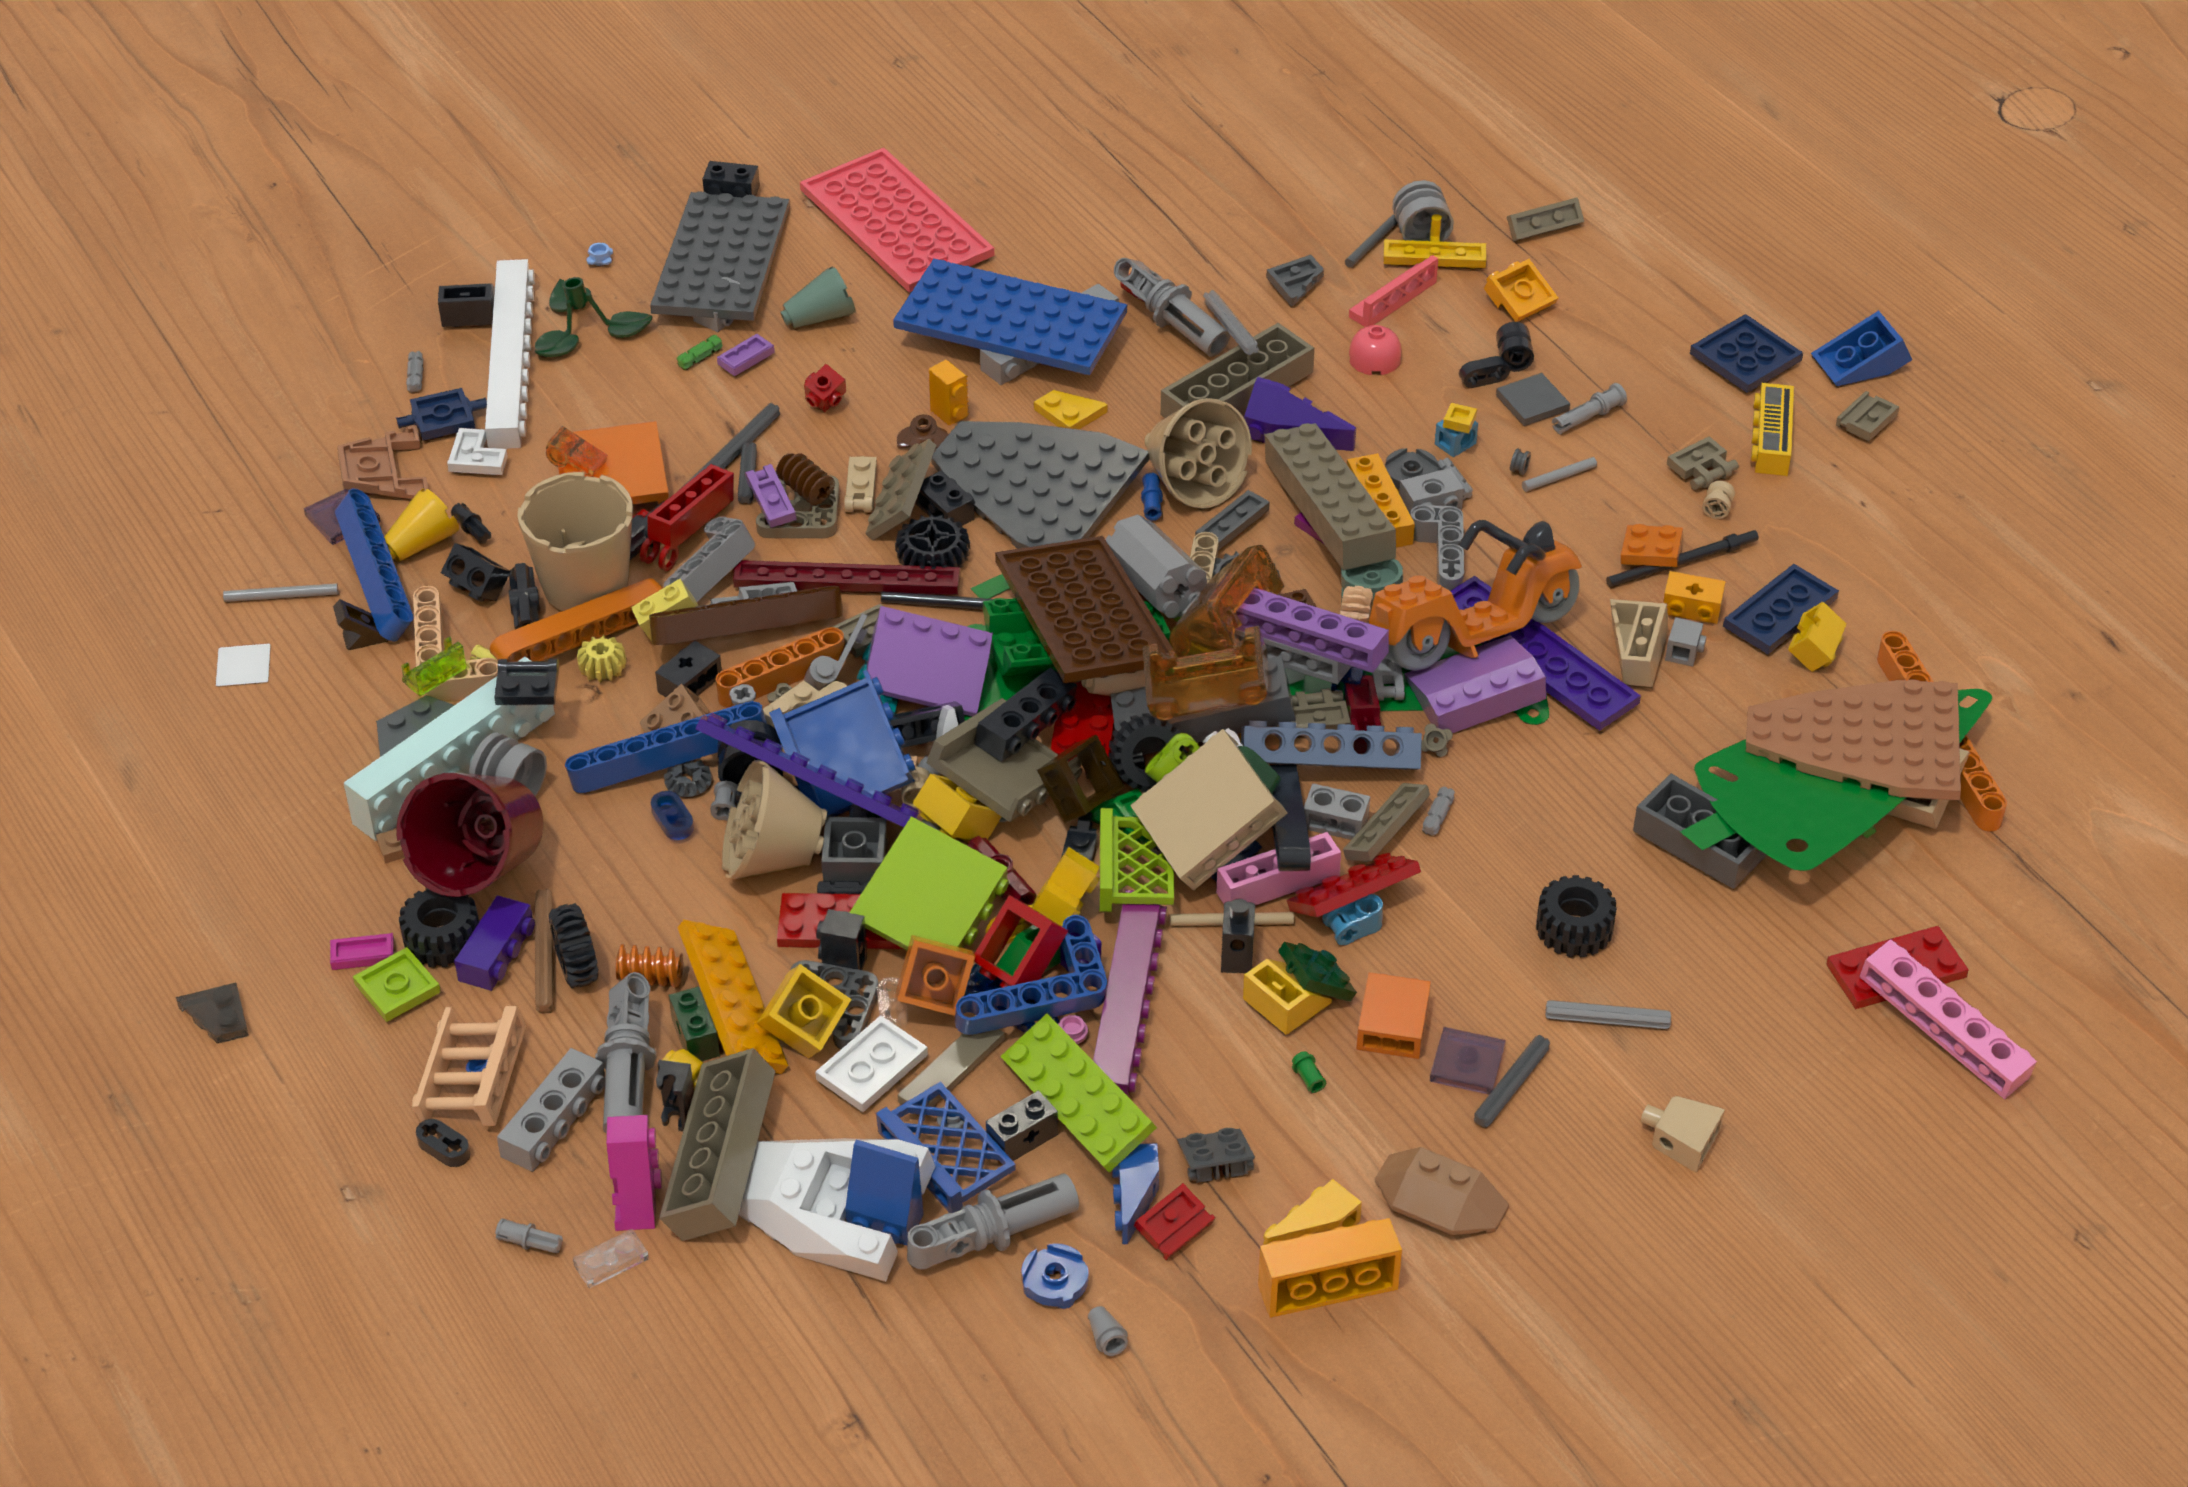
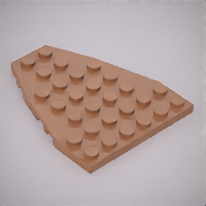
M1895 680L1809 692L1749 706L1747 712L1746 752L1757 756H1764L1776 763L1786 759L1796 763V770L1838 782H1843L1844 779L1847 780L1848 778L1855 779L1861 783V788L1870 790L1872 784L1889 788L1888 794L1896 797L1960 800L1958 683Z

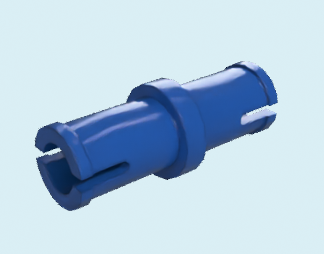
M1147 473L1142 478L1143 491L1141 492L1144 516L1148 520H1157L1162 515L1160 503L1163 500V493L1159 486V476L1155 473Z

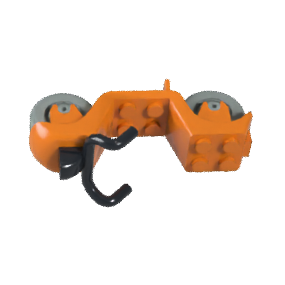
M1477 520L1467 529L1458 544L1460 547L1468 551L1480 531L1487 533L1510 547L1503 553L1488 601H1480L1475 603L1473 607L1459 610L1451 591L1427 579L1425 576L1418 575L1410 577L1409 581L1401 584L1387 585L1384 587V590L1376 592L1368 622L1369 624L1389 630V652L1386 656L1392 662L1407 670L1418 671L1432 666L1442 657L1447 646L1466 657L1477 658L1478 654L1474 645L1521 629L1527 625L1530 619L1539 623L1557 621L1571 610L1578 597L1580 587L1576 569L1582 568L1578 556L1570 547L1553 539L1552 529L1545 521L1535 523L1527 531L1523 540L1489 521Z

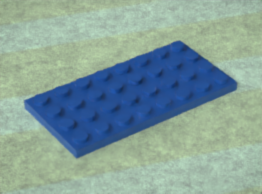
M933 259L893 319V325L896 329L1090 375L1127 314V304L963 266L945 260Z

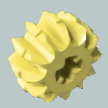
M604 635L600 639L592 637L590 642H582V647L578 649V667L581 674L587 676L588 681L595 678L599 683L603 679L612 681L613 676H621L622 669L626 668L625 649L622 643L616 641L615 637L606 639Z

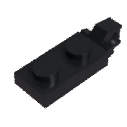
M1088 812L1086 815L1079 817L1077 826H1070L1062 856L1067 848L1070 847L1093 862L1097 846V829L1092 828V813Z

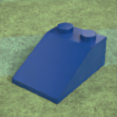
M1879 310L1811 353L1812 357L1835 386L1889 375L1912 361L1904 340Z
M856 1139L853 1145L845 1207L847 1222L891 1234L895 1244L899 1243L907 1246L910 1229L919 1225L924 1215L918 1157Z

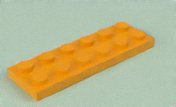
M683 919L677 929L726 1056L754 1048L775 1070V1073L782 1074L788 1067L777 1037L757 1024L765 1010V1006L735 931L729 928H721Z

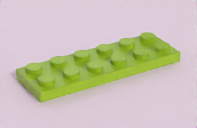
M1047 1013L1000 1056L1034 1093L1038 1090L1058 1111V1119L1108 1172H1111L1157 1129L1154 1123Z

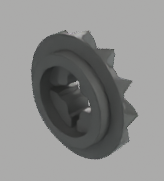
M691 760L668 767L667 773L664 774V782L668 791L681 797H692L703 793L708 789L712 781L709 766H704L702 760L695 763ZM683 774H688L689 776H693V777H692V780H693V781L691 782V780L688 779L686 776L683 777Z

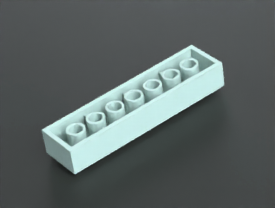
M523 657L518 662H528L531 660H529L526 657ZM509 673V676L548 675V673ZM496 676L344 782L352 824L374 841H377L376 834L393 830L397 826L401 806L407 795L416 785L427 778L442 773L456 772L468 774L474 752L488 735L497 732L518 741L540 724L549 720L555 714L554 706L495 705Z

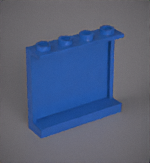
M868 670L863 671L865 679L785 714L780 708L769 712L784 752L788 755H792L793 752L804 755L810 759L808 764L818 769L821 764L837 771L835 777L847 781L848 777L863 783V790L874 794L875 790L887 794L915 782L911 773L916 770L909 753L904 755L901 748L905 744L899 728L893 729L890 720L895 719L889 703L883 704L880 695L884 693L878 677L872 679ZM794 776L800 791L821 809H825L827 811L826 817H835L849 811L850 806L853 804Z

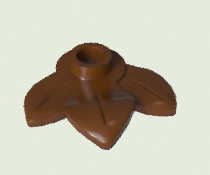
M926 414L918 415L912 419L909 427L899 432L897 448H911L916 443L921 444L930 439L936 444L937 449L949 434L946 430L937 426L936 420L932 416Z

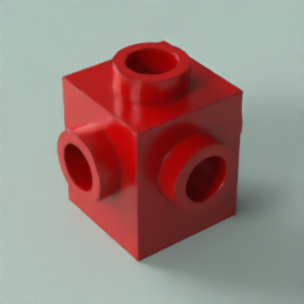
M825 364L816 373L813 372L806 378L804 383L805 399L813 408L818 407L825 413L830 407L837 406L846 393V380L829 365Z

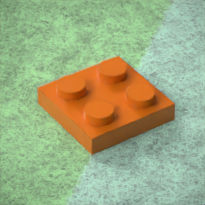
M1644 524L1627 525L1621 551V564L1677 567L1683 540V527L1664 525L1662 527L1646 526Z

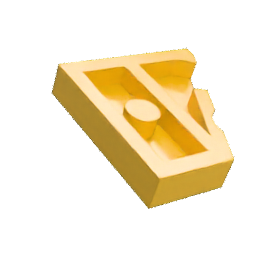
M1052 390L1034 401V410L1057 427L1080 430L1108 413V404Z

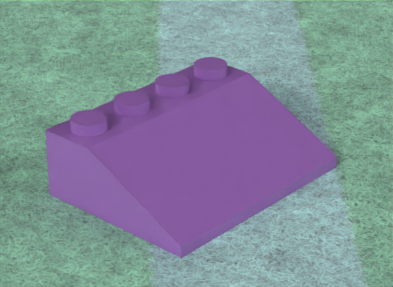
M881 606L873 630L866 670H868L872 679L878 677L884 693L881 695L927 706L956 701L962 705L964 715L973 717L977 714L993 633Z
M1511 635L1476 647L1477 658H1469L1459 653L1437 661L1426 669L1404 673L1408 684L1430 723L1435 724L1436 728L1442 730L1450 729L1452 733L1545 700L1546 677L1535 658Z

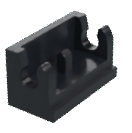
M659 1060L656 1083L657 1088L661 1090L664 1105L661 1115L662 1124L667 1126L669 1117L678 1115L680 1116L678 1119V1130L683 1131L694 1094L691 1064Z

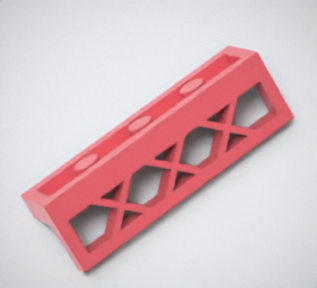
M1432 255L1420 264L1417 263L1350 308L1349 318L1366 327L1375 325L1436 283L1438 258Z

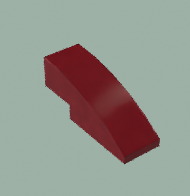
M1373 675L1344 677L1346 706L1351 725H1355V730L1367 731V726H1382L1380 721V705ZM1357 738L1354 741L1353 748L1358 754L1366 752L1367 743L1364 739Z

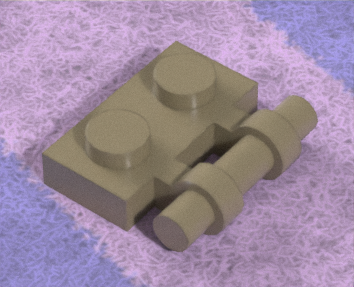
M1710 436L1668 456L1667 465L1683 479L1692 475L1695 477L1690 481V485L1694 490L1701 487L1707 488L1719 478L1725 479L1739 468L1736 460L1725 461L1727 451ZM1711 466L1714 468V469L1711 470V471H1708V470H1707V468H1709V467H1711Z
M1330 688L1321 689L1317 693L1305 694L1304 691L1295 692V695H1291L1296 721L1291 722L1296 723V728H1308V723L1326 724V729L1337 730L1338 724L1351 725L1346 702L1343 701L1342 690L1331 691Z

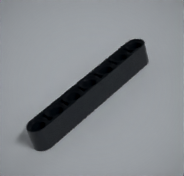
M1269 765L1281 778L1280 784L1272 795L1288 812L1272 826L1278 871H1310V843L1297 765Z

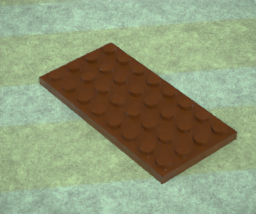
M1103 536L995 552L997 566L1064 683H1077L1081 680L1106 678L1111 675L1135 673L1141 670L1161 669L1165 666L1176 665L1177 654Z

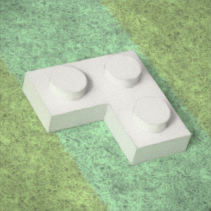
M459 428L447 463L448 471L502 475L508 458L507 449L484 448L487 438L486 432L483 429Z

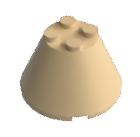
M1212 398L1193 401L1158 422L1145 437V446L1155 470L1172 496L1187 506L1210 508L1225 502L1238 490L1248 472L1244 470L1248 455L1252 453L1250 431L1241 413L1227 402Z
M754 760L745 771L737 788V791L742 792L737 808L731 806L722 849V869L729 872L725 877L730 879H739L805 865L809 866L813 854H819L823 846L824 838L819 835L821 827L825 823L827 811L817 806L766 762Z

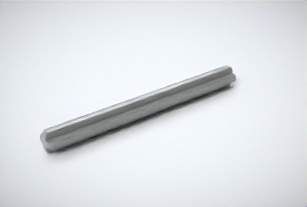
M1211 290L1209 293L1205 292L1203 297L1206 299V305L1247 355H1251L1253 352L1257 353L1259 351L1257 341L1214 290Z

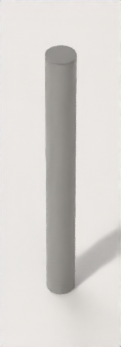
M338 583L230 590L223 591L224 602L338 595L339 587Z

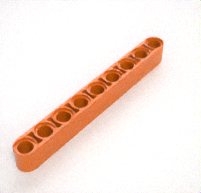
M1888 631L1882 635L1877 661L1889 681L1918 680L1934 682L1904 634L1898 631ZM1966 735L1959 743L1960 749L1970 752L1960 774V799L1980 829L1988 832L1996 831L2001 827L2007 800Z

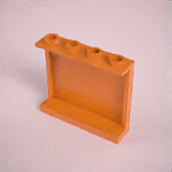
M656 421L559 433L560 445H555L557 461H563L558 463L559 475L570 472H585V476L600 478L601 475L610 477L624 486L630 494L632 504L658 501L659 505L669 498Z

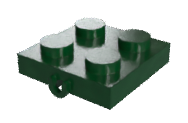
M1283 942L1278 952L1287 964L1286 971L1287 973L1294 974L1304 990L1348 1002L1352 1001L1357 991L1350 983V977L1336 963L1337 959L1332 953L1326 950H1321V952L1313 950L1302 943L1296 945Z

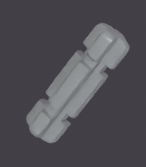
M412 351L408 354V378L406 385L407 390L411 393L413 391L419 392L422 389L423 354L420 351L416 353Z
M1449 458L1440 459L1438 461L1439 471L1451 468L1464 487L1463 500L1471 498L1473 489L1454 466L1453 462Z
M1444 786L1439 789L1438 797L1434 799L1428 812L1429 816L1423 822L1422 831L1425 834L1429 833L1434 836L1438 833L1439 825L1443 823L1450 808L1449 806L1454 800L1455 791L1452 788L1448 789Z

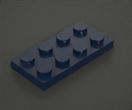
M1792 564L1726 616L1723 627L1766 654H1769L1799 630L1797 626L1804 612L1821 602L1829 606L1838 599L1839 590L1796 564Z

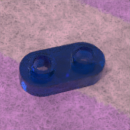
M661 791L652 797L650 802L652 815L668 838L682 840L693 833V817L675 792Z

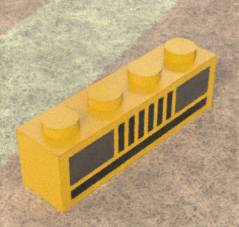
M1762 383L1760 393H1755L1753 409L1758 410H1754L1752 426L1757 428H1753L1751 444L1756 445H1752L1750 461L1755 462V473L1788 476L1792 452L1794 386Z

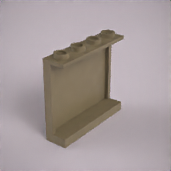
M1001 698L934 740L926 763L1004 819L1011 822L1020 815L1025 816L1032 807L1037 804H1043L1050 796L1037 769L1058 756V754L1035 739L1024 744L1017 754L1010 755L1001 762L976 746L974 742L978 722L1006 702V700ZM1075 757L1071 761H1067L1077 780L1083 769L1078 757Z

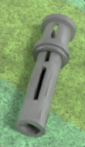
M1613 383L1609 386L1608 390L1602 393H1594L1586 403L1553 418L1554 430L1558 434H1562L1597 414L1606 415L1611 408L1617 405H1625L1627 403V395L1624 388L1618 383Z

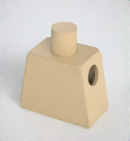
M1675 1096L1672 1097L1665 1111L1648 1104L1642 1114L1641 1122L1655 1128L1652 1142L1655 1149L1690 1170L1697 1172L1721 1130L1725 1110Z

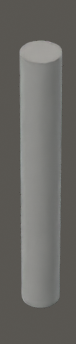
M1594 457L1531 478L1522 482V488L1527 492L1597 467V461Z

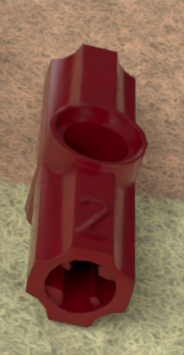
M977 836L971 839L967 845L968 847L1007 867L1009 885L1001 897L1006 901L1010 895L1027 905H1032L1037 896L1036 892L1013 868V860L1008 855L1000 854L986 837L981 838Z

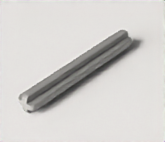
M1554 1000L1547 1001L1545 1009L1546 1018L1555 1020L1669 1029L1671 1025V1012L1668 1010Z

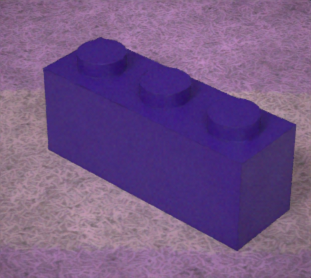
M499 895L495 897L454 960L459 982L492 991L498 980L504 978L507 966L512 958L518 956L521 944L526 936H530L534 930L535 920L532 917L530 904Z

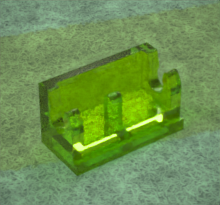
M450 636L444 639V651L410 670L408 662L401 666L402 682L420 697L467 668L463 645L459 642L452 645Z

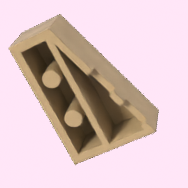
M1610 599L1612 626L1623 683L1626 685L1652 687L1669 629L1667 604Z

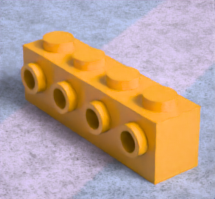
M1379 454L1347 459V466L1396 529V548L1413 545L1415 523Z

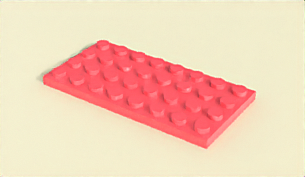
M884 147L800 182V190L909 293L913 291L933 259L945 260L970 267L995 256L994 247Z

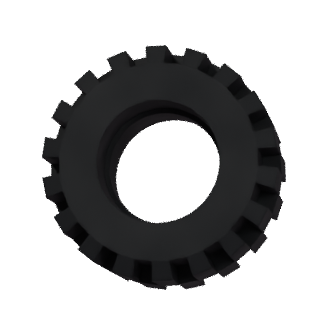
M1142 713L1141 717L1133 715L1130 717L1131 721L1126 722L1124 720L1121 722L1120 725L1122 727L1119 731L1114 730L1112 735L1115 738L1113 741H1109L1111 753L1108 754L1117 774L1124 782L1134 789L1138 788L1140 791L1147 792L1157 782L1145 773L1146 768H1138L1134 764L1133 751L1135 746L1144 738L1157 737L1162 741L1164 748L1172 737L1181 732L1161 716ZM1180 746L1179 750L1181 752L1188 753L1184 748L1185 746Z
M1572 875V878L1563 876L1560 877L1559 881L1553 880L1549 882V887L1545 886L1540 895L1536 920V930H1538L1540 940H1544V945L1548 948L1553 947L1554 952L1558 954L1566 953L1568 957H1573V955L1586 957L1587 953L1594 955L1599 952V949L1604 950L1612 939L1617 910L1615 897H1612V892L1609 888L1604 889L1603 883L1599 881L1593 882L1590 877H1585V879L1579 878V875Z
M425 888L426 891H418L414 893V898H408L405 901V906L400 909L399 924L404 947H408L422 965L428 963V967L435 968L436 965H441L442 968L449 967L448 964H455L454 960L479 924L477 907L474 899L469 897V895L459 897L446 896Z

